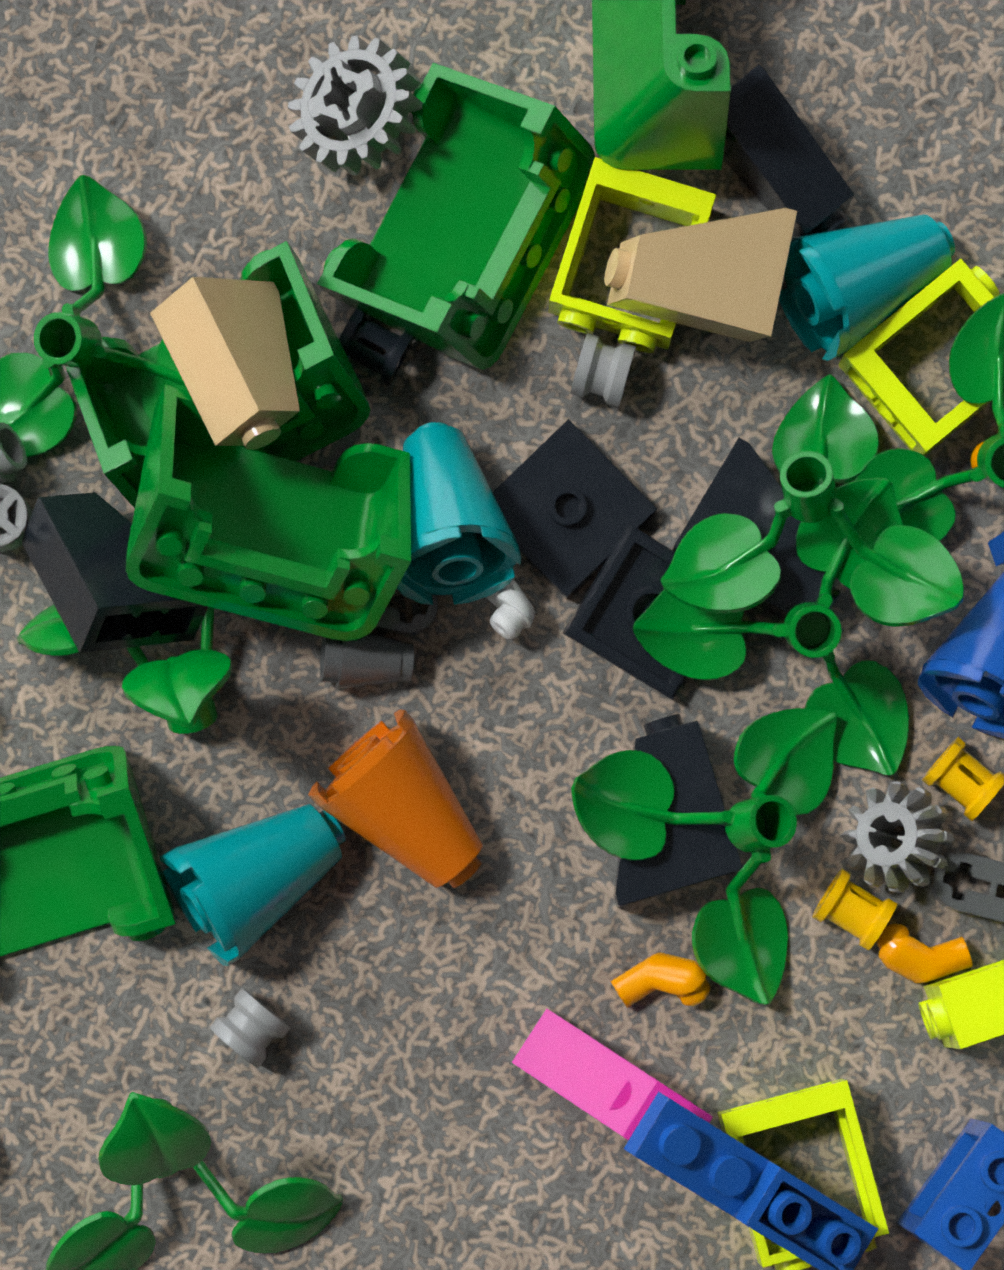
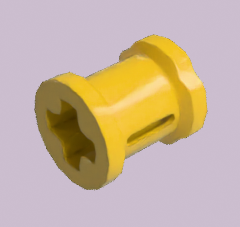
M958 736L931 766L922 781L928 786L938 785L965 808L964 816L973 821L1003 787L1004 773L1000 771L994 774L964 750L966 742Z
M842 868L828 886L812 918L820 923L826 919L857 937L859 945L869 951L891 919L897 903L889 898L882 901L850 881L851 873Z

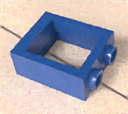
M972 1118L896 1222L945 1260L962 1270H971L1004 1224V1132L992 1123ZM995 1201H998L1001 1206L999 1214L989 1216L987 1214Z

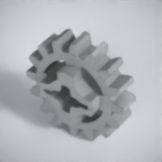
M352 36L347 51L335 42H332L328 46L329 59L325 62L313 56L308 62L314 73L310 79L304 77L296 78L294 84L303 91V95L300 99L288 102V109L300 117L289 128L291 133L302 140L299 148L331 172L335 173L342 167L351 175H358L362 160L374 169H378L382 164L380 154L382 151L388 149L397 155L402 151L396 138L400 132L406 134L415 132L416 127L407 120L409 112L422 109L423 102L410 93L421 82L416 75L408 70L411 63L395 49L388 47L378 38H374L368 45L359 36ZM371 71H377V72H381V73L375 75V74H374L373 72H371ZM336 136L341 141L332 140L330 137Z

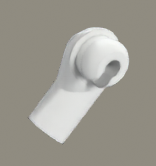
M514 579L509 585L493 595L485 597L498 608L491 616L490 624L502 637L514 639L520 635L523 628L528 629L531 627L535 616L534 608Z

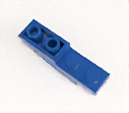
M659 1091L624 1147L633 1156L730 1214L746 1226L818 1270H854L878 1230L877 1227Z

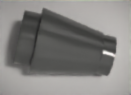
M371 633L360 639L350 641L334 640L322 636L320 650L321 682L335 683L336 689L411 681L414 667L413 643H401L399 640Z

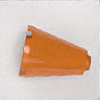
M400 709L394 712L398 725L389 729L383 721H380L328 767L330 772L336 777L330 785L324 789L316 781L311 787L308 796L321 809L433 887L438 888L448 882L452 888H457L467 881L481 866L482 862L476 856L481 851L483 844L414 719L406 710Z

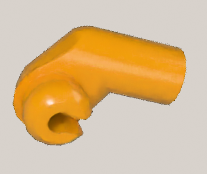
M890 924L884 928L876 941L880 949L878 956L885 967L914 983H926L973 967L972 959L963 937L928 947L919 940L909 936V930L906 926Z
M661 952L651 955L610 981L626 1008L655 990L677 995L685 1006H695L702 1003L710 992V984L706 979V974L695 960Z

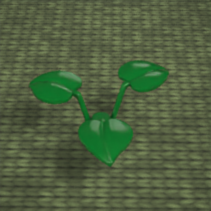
M80 175L76 179L59 206L50 233L48 258L53 276L63 288L71 291H82L90 287L92 288L75 303L64 304L62 312L48 314L40 320L34 332V346L38 355L25 352L10 353L0 358V423L8 424L17 433L23 443L27 457L41 455L56 448L68 437L73 429L77 418V405L74 398L65 389L60 387L66 379V372L63 366L83 368L93 363L96 358L151 373L152 375L147 379L142 390L143 408L151 423L155 405L164 385L188 391L163 339L158 347L157 362H153L102 346L101 333L96 324L87 318L80 317V313L103 296L104 282L122 284L130 280L137 273L145 258L147 249V235L140 216L128 203L87 175Z
M1004 293L984 303L967 319L955 337L949 355V376L957 395L969 403L992 401V410L998 426V434L991 436L981 445L977 455L978 466L971 470L947 475L936 480L935 469L930 460L923 454L913 450L895 448L876 454L863 466L862 469L865 467L866 469L854 480L870 478L890 480L894 487L896 503L903 526L919 528L931 534L939 541L949 532L956 516L952 502L942 490L973 481L979 482L984 478L1004 488Z
M831 374L819 380L797 400L784 417L775 434L772 455L775 466L780 473L784 499L776 502L774 505L775 517L768 535L762 540L757 525L750 519L740 515L723 513L710 516L696 524L686 533L676 549L668 570L661 578L662 586L668 594L692 608L713 613H735L751 609L765 601L780 583V566L768 551L778 544L787 518L792 516L801 522L817 523L831 516L838 523L855 553L865 560L853 571L850 588L857 608L872 621L892 627L915 625L956 610L964 598L963 581L959 568L951 554L939 540L919 528L894 525L881 532L872 550L862 541L845 513L843 503L837 500L835 482L846 483L855 480L866 469V467L862 469L863 466L878 454L879 439L875 424L868 413L847 394L837 379Z
M885 478L862 479L836 488L837 500L843 503L845 513L862 541L870 549L873 550L878 536L886 528L894 525H903L896 503L894 487L890 480ZM828 516L817 523L800 522L798 526L796 552L803 564L812 569L826 572L821 581L819 597L816 603L804 602L795 606L787 614L784 623L741 621L744 611L713 613L698 610L678 601L664 589L634 622L633 632L636 638L655 660L672 671L694 679H718L739 669L746 657L745 641L741 633L785 637L789 645L800 654L811 658L821 657L832 682L816 687L809 695L805 708L829 711L838 716L833 741V760L840 764L868 769L884 775H893L897 771L905 752L909 731L908 705L900 682L887 667L876 661H859L842 675L835 660L833 650L839 644L842 630L838 617L829 609L833 601L831 596L833 584L837 578L845 587L851 589V575L855 568L865 560L855 553L833 517Z
M54 604L36 615L22 629L19 636L16 637L19 645L23 643L29 650L40 654L62 656L79 652ZM208 607L203 617L201 650L189 651L178 657L171 656L167 660L149 662L140 647L126 648L138 667L133 669L122 682L124 695L141 709L165 719L169 730L173 733L189 734L198 732L212 725L218 717L213 696L229 679L232 673V664L226 654L213 650L215 608Z
M810 708L786 709L762 716L749 724L737 741L734 752V766L744 781L756 787L751 793V799L736 803L729 811L690 813L667 811L674 797V786L669 772L651 754L636 750L618 751L603 757L589 769L575 777L571 788L574 810L582 828L598 847L617 858L643 860L656 856L662 850L665 843V823L672 825H723L730 842L736 848L744 852H751L752 856L727 885V900L710 901L700 909L692 929V947L697 963L703 972L714 982L760 1005L771 1003L782 980L788 945L787 922L780 903L770 891L764 888H752L740 894V889L761 863L771 860L770 849L784 846L793 838L797 827L796 816L808 814L816 809L827 795L833 774V741L838 719L835 713Z
M131 1092L118 1122L105 1139L98 1157L99 1167L103 1176L119 1184L131 1185L129 1212L124 1218L111 1211L98 1212L75 1224L62 1236L52 1250L46 1262V1270H137L149 1259L156 1244L151 1228L138 1225L143 1216V1184L156 1178L169 1177L180 1170L193 1167L229 1217L239 1221L232 1230L231 1236L234 1244L241 1249L254 1253L266 1254L286 1251L310 1240L320 1233L336 1216L342 1206L343 1197L341 1194H335L327 1185L317 1180L288 1177L275 1180L259 1188L249 1197L246 1207L240 1206L231 1199L203 1161L211 1147V1138L205 1125L185 1111L174 1107L167 1100L154 1099Z

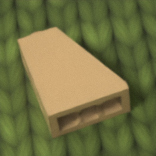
M788 208L776 209L642 234L620 243L619 249L615 248L612 251L607 262L604 282L606 286L611 287L607 305L747 342L770 337L797 211Z
M192 277L150 313L215 446H245L247 450L264 447L277 439L281 434L279 427L300 411L280 295L274 282Z

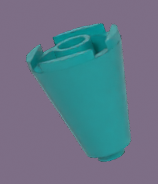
M922 214L792 238L784 272L787 288L781 290L779 296L782 309L794 332L811 352L823 348L826 353L822 359L827 361L842 356L951 267V257L955 254L953 237L949 229L942 222H936L930 216Z
M431 422L420 426L407 437L403 444V451L410 453L411 563L397 589L404 597L429 605H434L432 595H452L454 605L470 603L491 596L509 585L514 579V565L516 562L518 564L521 563L518 543L464 433L455 427L441 422Z
M307 804L172 848L159 857L160 862L169 866V868L163 871L164 877L188 922L195 932L202 929L206 934L212 933L217 942L207 947V949L223 966H229L239 960L342 859L339 845L344 843L346 838L336 818L324 810L318 812L311 804Z

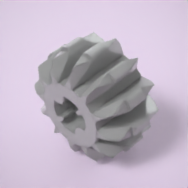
M892 782L889 784L886 794L876 788L866 790L867 810L857 806L847 809L851 818L858 821L857 830H847L841 834L844 842L858 845V847L850 854L846 861L853 868H865L863 880L867 884L879 887L881 884L886 883L889 891L903 893L906 891L909 880L914 885L920 887L930 884L927 865L940 869L948 866L945 857L937 853L939 845H948L955 838L951 832L937 829L946 820L949 813L945 807L939 805L930 806L931 792L920 787L910 792L906 784ZM898 825L904 827L905 836L893 834L894 829ZM891 838L903 841L902 845L898 849L892 848Z

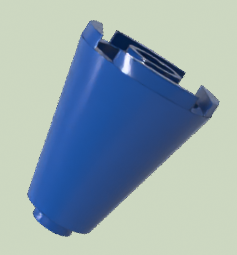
M1004 572L924 663L917 684L925 697L944 713L953 718L957 707H960L977 717L971 728L1003 739Z

